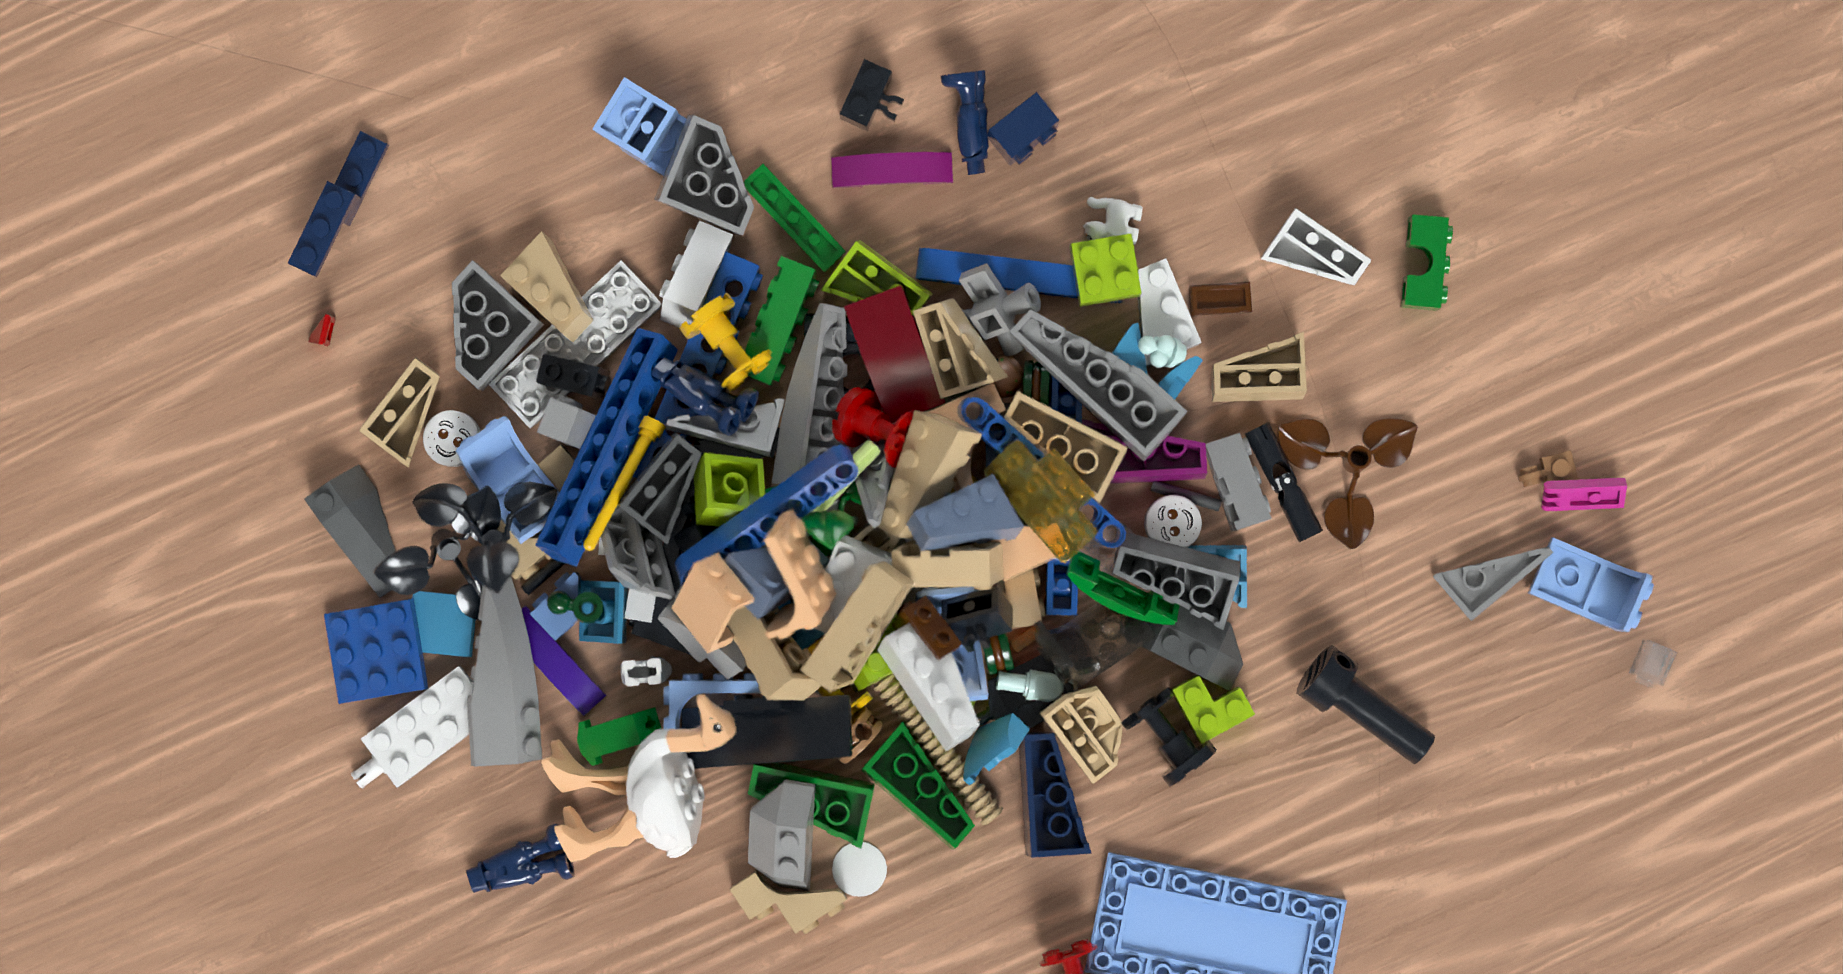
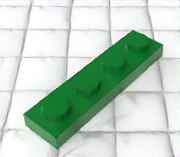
M764 164L759 166L743 181L747 192L824 273L846 253L845 249Z

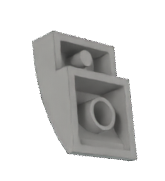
M681 585L675 593V597L670 600L658 617L660 622L698 662L707 658L726 679L743 671L746 666L745 657L733 640L730 644L707 653L672 610V606L682 588Z

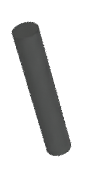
M1153 481L1150 489L1152 492L1165 496L1180 495L1186 497L1195 505L1218 512L1222 503L1220 499L1161 481Z

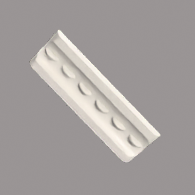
M622 260L582 296L594 321L574 342L564 336L554 325H551L489 383L491 388L529 428H532L542 419L550 398L558 400L559 395L566 397L570 393V391L541 385L536 382L544 354L599 366L662 306V303Z

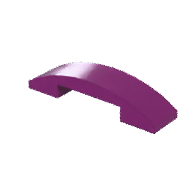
M952 152L876 153L831 158L833 188H852L866 185L953 183Z

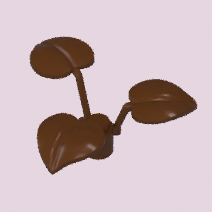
M1396 418L1377 420L1371 423L1362 435L1365 446L1356 445L1347 452L1343 450L1340 452L1324 451L1329 446L1330 436L1326 427L1316 420L1300 419L1281 424L1278 427V441L1288 461L1300 469L1311 470L1319 465L1321 456L1326 458L1340 457L1343 459L1344 468L1348 472L1353 473L1347 492V499L1336 498L1332 500L1324 513V522L1327 530L1347 548L1355 549L1361 545L1368 537L1374 523V510L1370 501L1363 497L1354 499L1352 497L1357 480L1360 477V472L1370 465L1372 454L1376 463L1382 467L1394 468L1402 465L1412 452L1418 425Z

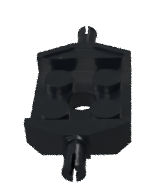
M1049 650L1006 673L1025 675L1030 669L1053 673L1060 677L1063 682V695L1078 691L1077 679L1080 678L1079 676L1096 669V666L1093 663L1085 667L1093 662L1091 657L1075 666L1073 664L1069 665L1053 651ZM997 677L988 681L987 710L976 714L977 720L981 719L978 721L979 726L1014 713L1028 728L1045 721L1040 712L1054 701H1029L1025 699L1023 693L996 690Z

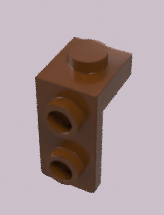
M927 596L914 603L909 601L897 610L898 617L892 623V627L898 630L909 623L937 660L943 659L962 645L959 638Z

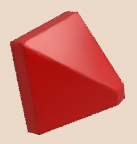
M325 314L310 335L308 342L328 347L336 321L335 317Z

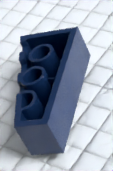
M1052 732L1027 733L1019 745L1025 854L1031 858L1092 854L1074 801V794L1069 785L1055 734Z

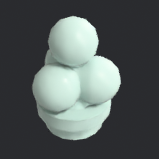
M1169 335L1161 337L1144 336L1138 342L1140 352L1150 354L1151 364L1158 368L1163 366L1167 368L1177 367L1184 362L1187 355L1186 346L1179 339Z

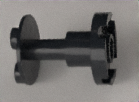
M1167 687L1156 697L1153 696L1144 702L1138 712L1129 715L1121 724L1126 730H1129L1143 720L1147 722L1163 743L1159 747L1160 751L1172 765L1161 776L1170 787L1185 778L1187 773L1193 769L1196 770L1215 754L1216 748L1210 740L1196 747L1183 730L1178 733L1159 709L1174 695L1172 690Z

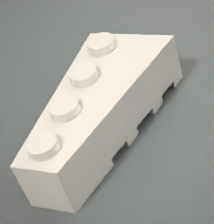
M909 623L886 636L877 650L945 751L969 738L979 726L952 653L941 660H937Z

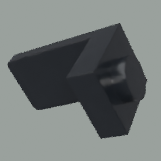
M544 354L536 382L541 385L603 400L611 385V377L609 376L610 371L601 367Z

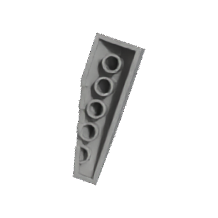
M820 303L807 331L786 396L772 483H782L835 445H844L833 436L832 421L833 419L838 420L839 413L835 410L845 395L843 377H847V364L843 361L842 351L847 347L845 308Z
M1031 309L1009 331L1065 389L1143 461L1164 441L1188 412L1143 370L1122 361L1108 351L1100 349L1091 344L1090 341L1076 336L1065 330L1064 327Z
M510 577L498 594L482 585L478 619L482 621L481 631L475 640V648L478 649L476 667L472 666L471 678L474 679L472 696L468 695L467 702L471 766L521 764L542 759L535 669L521 606L512 578Z

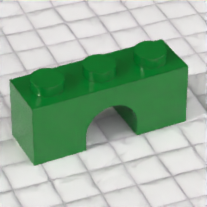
M1416 214L1408 217L1406 248H1416L1423 251L1428 258V269L1423 275H1406L1403 277L1401 308L1437 311L1441 309V304H1446L1448 286H1443L1444 274H1448L1450 269V256L1446 255L1447 244H1451L1453 237V226L1448 225L1449 217Z

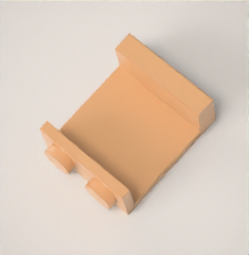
M717 553L694 563L672 606V610L704 650L710 653L732 642L735 636L726 626L735 610L753 603L755 598Z

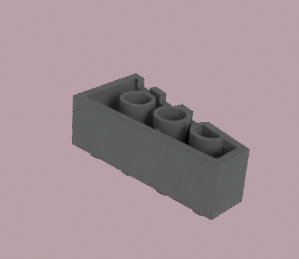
M1126 532L1125 540L1117 547L1115 553L1113 573L1147 591L1152 590L1163 596L1164 600L1172 604L1175 602L1189 609V613L1199 618L1204 617L1214 622V626L1224 630L1240 578V561Z

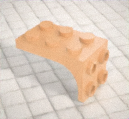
M792 509L781 514L764 539L795 601L783 606L778 611L765 631L768 639L776 636L782 639L791 635L797 629L804 627L805 630H809L818 626L837 595L830 574L825 572L820 562L818 550L814 545H811L806 535L804 523L801 519L797 518Z

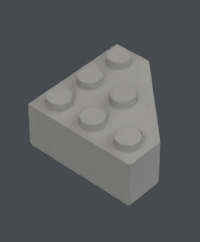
M688 115L654 200L735 234L743 235L754 205L750 195L747 193L734 156L731 154L721 126L695 115Z
M472 260L452 282L456 349L455 368L477 389L484 391L489 383L496 378L544 324L480 265Z

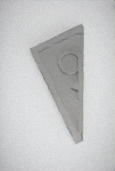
M884 439L876 442L872 441L880 449V454L855 479L867 521L874 528L881 524L893 473V467L888 464L885 458L886 440ZM865 442L850 451L852 456Z
M1549 547L1436 573L1433 577L1472 621L1547 559L1553 551Z

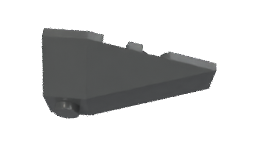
M358 464L328 481L304 500L379 598H381L392 589L377 578L373 571L386 557L396 552V548L391 539L387 519L384 516L379 500L378 490Z

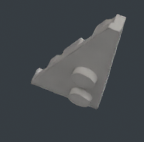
M775 399L773 403L756 405L749 418L745 422L741 421L739 429L730 436L723 434L719 430L717 422L710 416L702 415L690 417L688 414L677 416L672 420L668 419L666 429L770 456L785 399Z

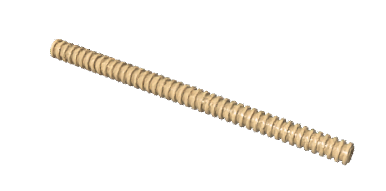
M891 674L874 683V690H879L881 699L885 698L887 700L885 704L892 706V713L899 715L897 719L899 721L903 720L904 725L911 730L909 732L911 736L915 735L917 738L915 740L916 743L920 742L923 745L921 749L923 751L927 750L928 758L932 757L935 760L933 764L935 766L939 765V772L946 774L945 779L952 782L951 787L958 789L957 794L959 796L962 794L964 797L963 802H968L970 804L968 808L970 810L974 809L976 812L974 814L975 817L982 819L980 823L987 825L1002 813L1003 807L996 805V798L992 799L990 797L991 792L985 791L984 788L986 786L984 783L980 784L978 782L980 779L978 776L971 785H968L963 780L965 761H961L960 758L962 756L954 752L956 750L955 747L945 751L908 694L895 678V675Z

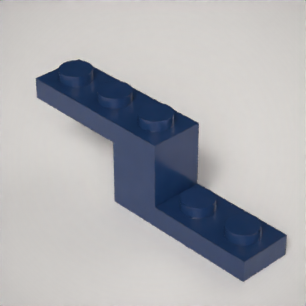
M362 131L359 132L335 184L327 181L288 264L318 277L342 225H351L389 147L387 143Z

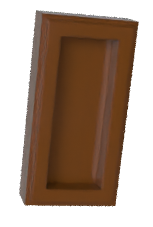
M1250 282L1189 286L1191 317L1252 312Z

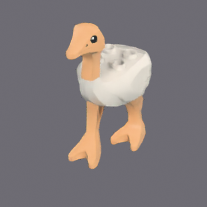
M705 694L698 695L696 701L700 710V726L692 729H657L641 742L632 756L629 766L614 769H586L573 758L559 739L551 741L552 757L543 758L542 765L550 780L562 793L584 787H594L614 795H627L628 806L620 820L610 828L596 833L586 828L573 807L563 808L565 825L555 826L554 830L570 862L586 859L606 848L628 846L635 839L645 838L647 842L653 844L656 848L665 850L670 858L679 857L689 851L697 843L705 794L703 786L700 783L698 784L694 763L690 758L688 759L686 752L712 750L730 740L736 732L735 720L731 713L712 703Z

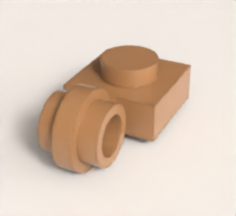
M1571 450L1541 457L1542 470L1538 471V467L1535 465L1519 469L1520 476H1518V480L1523 483V487L1541 483V476L1545 477V481L1578 480Z

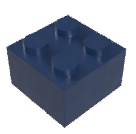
M1035 92L991 127L988 131V139L1010 166L1014 162L1020 165L1033 155L1034 146L1038 143L1044 146L1056 136L1059 119L1040 95Z

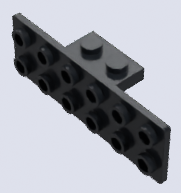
M751 694L734 695V700L723 701V705L718 707L730 712L734 717L736 725L735 735L725 744L715 749L686 752L688 759L690 758L693 761L695 769L851 757L853 755L851 697L849 695L807 698L805 700H767L763 694L762 698H753ZM699 707L682 709V729H692L701 725Z

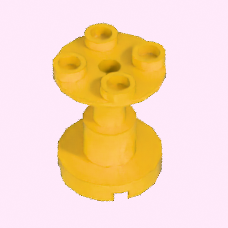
M727 292L723 295V298L720 295L691 315L694 322L689 325L685 321L679 329L687 339L702 333L713 350L720 347L736 369L721 384L723 388L727 387L732 392L745 382L743 379L751 371L756 375L769 365L768 361L772 359L770 356L772 352L768 349L752 359L749 358L734 337L738 331L726 316L736 304Z

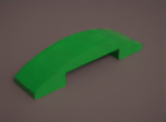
M1073 549L1067 576L1081 591L1093 600L1111 610L1138 620L1164 625H1174L1177 622L1179 604L1175 602L1172 604L1152 590L1147 593L1099 570L1101 561Z

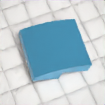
M425 591L412 594L422 652L472 657L476 619L468 617L460 610L456 602V594Z

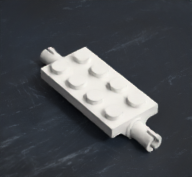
M461 666L448 673L361 738L371 752L372 759L351 772L354 780L366 773V776L356 782L359 787L363 789L368 783L384 773L388 775L398 788L469 735L467 702L468 695L472 696L474 679H471Z

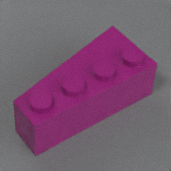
M1082 419V425L1128 448L1110 484L1205 479L1207 476L1206 443L1167 436L1149 457L1143 461L1104 424Z

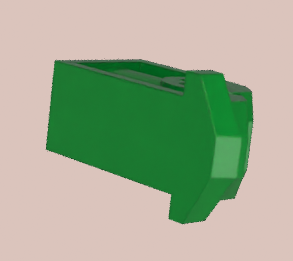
M655 707L594 726L591 725L590 719L579 722L577 743L581 754L591 766L603 763L602 755L639 745L647 736L657 729H662Z

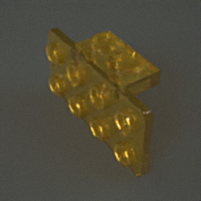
M1015 440L985 468V476L988 477L992 474L995 476L1015 511L1061 563H1066L1097 535L1095 526L1080 510L1095 494L1056 449H1053L1037 461L1022 442Z

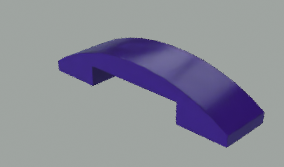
M525 605L521 610L529 638L533 663L565 698L585 716L607 695L579 667L561 645L530 615L532 611Z

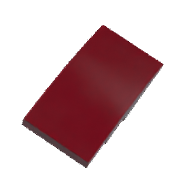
M897 286L844 306L882 409L889 416L891 423L896 422L906 412L913 410L925 412L946 404L945 398H940L919 328L912 314L903 286Z

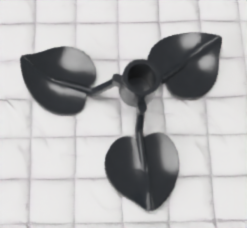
M522 482L513 486L504 497V506L510 511L507 515L504 532L489 530L485 535H482L468 512L462 508L467 501V494L457 485L440 483L429 486L418 493L412 503L420 519L431 526L441 527L455 521L458 513L465 518L477 536L479 543L482 544L473 547L468 553V569L481 585L498 594L505 582L517 569L520 559L517 549L507 543V540L511 538L510 528L512 520L516 517V520L522 525H530L540 521L555 504L557 489L536 482Z
M487 485L481 490L468 495L466 503L462 506L468 512L482 535H485L489 530H498L501 521L499 501L491 487ZM458 513L455 521L451 523L455 531L451 532L448 529H440L433 534L430 558L424 548L408 546L386 557L373 571L375 576L394 592L411 595L419 592L427 585L430 578L427 569L433 568L436 554L443 560H453L468 584L461 586L456 591L457 605L465 615L479 620L482 585L476 579H472L457 557L461 551L458 539L467 540L471 536L478 541V538L460 513Z

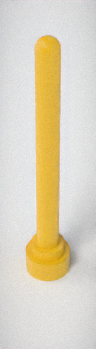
M649 416L643 417L639 425L640 431L638 434L640 438L583 543L585 550L591 551L595 548L650 443L655 442L656 438L662 436L666 426Z

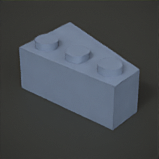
M993 474L914 511L906 524L921 551L957 547L960 544L974 542L982 544L999 539H1005V541L1015 540L1024 528Z
M768 547L730 553L727 556L725 563L755 598L753 603L745 607L757 619L762 618L793 598ZM816 547L820 562L825 569L830 560Z

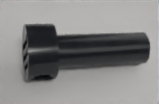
M1333 645L1324 649L1306 670L1299 682L1296 694L1321 712H1325L1332 706H1335L1412 764L1418 763L1431 748L1435 735L1356 678L1355 674L1358 669V663Z

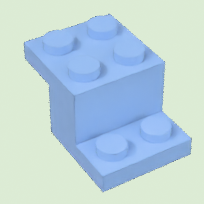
M624 77L592 130L619 146L624 153L664 176L686 118L681 116L676 108Z

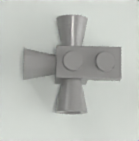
M987 263L961 273L959 281L974 302L972 309L962 311L975 330L979 331L984 340L997 336L1005 356H1012L1022 351L1024 347L1009 331L1016 325L1013 322L1015 315L1025 314L1030 309L1034 312L1040 311L1041 301L1036 288L1031 283H1026L1007 295Z

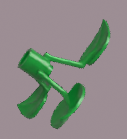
M855 480L842 493L844 495L841 497L838 511L809 512L801 519L807 533L812 537V543L825 556L832 555L837 542L849 533L854 526L852 516L843 511L846 502L850 499L857 504H862ZM776 486L765 489V494Z

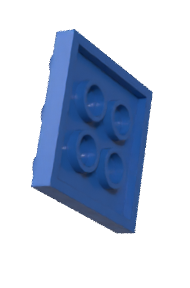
M414 599L324 614L339 704L428 689Z

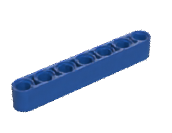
M919 248L915 276V279L962 285L959 281L961 273L987 263L1004 290L1016 291L1026 283H1031L1036 288L1038 294L1078 299L1072 265L931 248ZM1123 300L1112 301L1108 303H1123Z
M967 397L959 403L957 413L961 421L969 428L982 433V440L1096 542L1109 548L1118 547L1123 543L1126 536L1123 525L984 400ZM975 402L980 407V415L976 419L971 420L966 416L965 411L968 404ZM994 423H999L1003 428V435L998 440L991 439L988 433L990 426ZM1021 443L1026 449V454L1024 458L1016 461L1012 457L1011 451L1013 446ZM1039 464H1045L1049 471L1047 478L1042 481H1038L1034 475L1035 468ZM1067 484L1071 488V496L1066 501H1060L1057 496V490L1061 485ZM1089 504L1094 510V515L1089 521H1083L1080 517V510L1083 506ZM1113 525L1116 528V536L1112 541L1106 542L1103 538V530L1105 527Z
M835 445L681 554L675 562V568L681 585L683 586L694 563L717 553L725 561L730 553L762 547L766 544L764 541L765 537L782 513L793 509L797 518L801 519L853 482L858 475V467L849 448L844 445Z

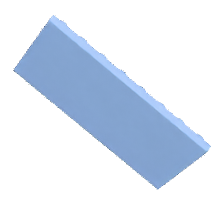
M1108 852L1090 940L1092 944H1097L1098 948L1088 953L1084 972L1091 974H1333L1347 900Z

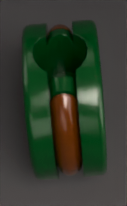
M1026 360L1024 364L1023 394L1050 408L1051 374L1038 361L1034 363V360Z
M1006 633L989 637L990 647L985 649L983 647L989 674H997V670L1004 671L1005 667L1006 671L1013 670L1014 664Z

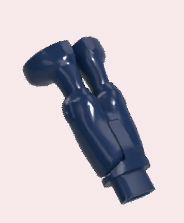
M985 70L940 76L942 85L956 89L961 100L956 117L959 149L962 156L965 157L962 158V162L967 163L968 175L985 173L984 159L988 158L987 150L989 147L987 131L988 109L984 102Z
M664 357L654 367L651 374L661 381L660 385L663 388H666L695 413L702 416H710L715 420L719 430L727 436L734 434L739 429L741 421L745 422L749 418L758 400L759 393L755 389L745 388L738 396L726 392V388L721 386L722 383L690 365L682 364L679 360L672 362ZM714 403H716V404H721V405H722L723 407H725L726 409H723V408H721V407L715 405Z
M549 825L546 829V836L538 842L532 844L530 841H518L516 846L501 851L483 861H479L476 867L467 869L466 874L473 893L484 889L486 892H491L492 890L526 883L533 885L542 878V874L552 872L559 873L560 877L564 880L573 878L575 876L573 862H570L565 852L543 861H532V859L541 854L563 849L554 830V827L559 825Z

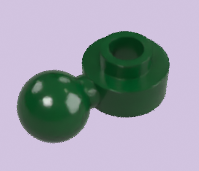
M557 590L552 592L547 598V607L553 614L562 615L567 611H573V615L581 623H594L601 617L603 612L601 598L592 592H583L575 599H571L566 592ZM584 604H591L594 610L592 613L586 614L582 611V606Z

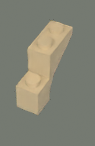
M757 870L730 888V891L749 920L755 916L758 920L763 919L774 911L772 905L776 903L795 934L801 930L804 934L810 932L820 924L817 919L828 913L829 917L834 916L845 908L843 902L847 900L846 894L839 888L782 892L768 885Z

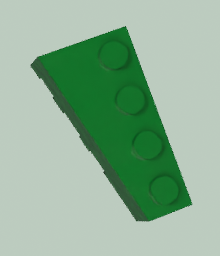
M780 256L777 264L780 267L778 275L774 276L768 287L767 302L762 305L757 316L755 332L751 333L744 350L750 359L765 350H771L770 356L772 359L768 361L769 365L756 375L752 371L747 374V377L772 386L774 381L780 382L786 367V365L781 364L785 353L791 354L797 337L792 335L797 324L803 325L808 313V309L804 308L808 296L814 297L820 281L815 280L817 276L815 269Z
M903 722L861 769L864 774L952 850L956 849L975 827V824L953 793H951L940 774L932 766Z
M783 763L754 764L748 795L761 800L776 789L784 780L815 784L813 825L837 838L840 837L850 842L853 846L862 848L875 783Z

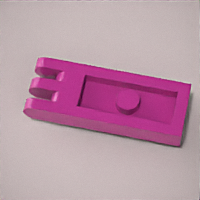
M1603 478L1546 481L1543 488L1541 508L1544 511L1624 508L1627 491L1626 479Z

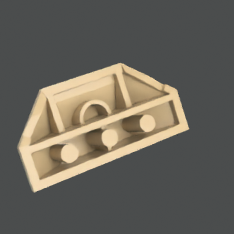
M1097 686L1063 694L1040 712V715L1093 784L1117 766V753L1121 744L1123 725L1121 724V719Z

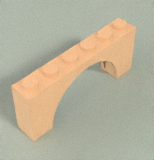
M992 382L928 412L939 414L968 427L961 421L957 413L958 405L964 398H980L1001 416L1006 414V409ZM975 402L968 404L965 411L966 416L971 420L976 419L980 415L979 405ZM973 443L968 452L970 458L964 467L960 466L953 478L955 492L973 484L971 461L976 443ZM1058 521L1044 526H1024L1015 540L1005 541V539L988 541L1002 543L1003 582L1071 552V548Z

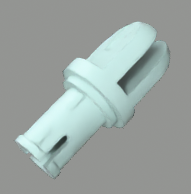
M1031 669L1025 675L998 671L996 690L1023 693L1026 700L1052 702L1057 700L1064 690L1063 682L1057 675Z

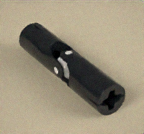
M1267 422L1245 433L1272 489L1278 494L1280 506L1298 542L1323 531L1305 493L1297 486L1296 476L1270 423ZM1279 464L1287 473L1274 479L1273 466Z

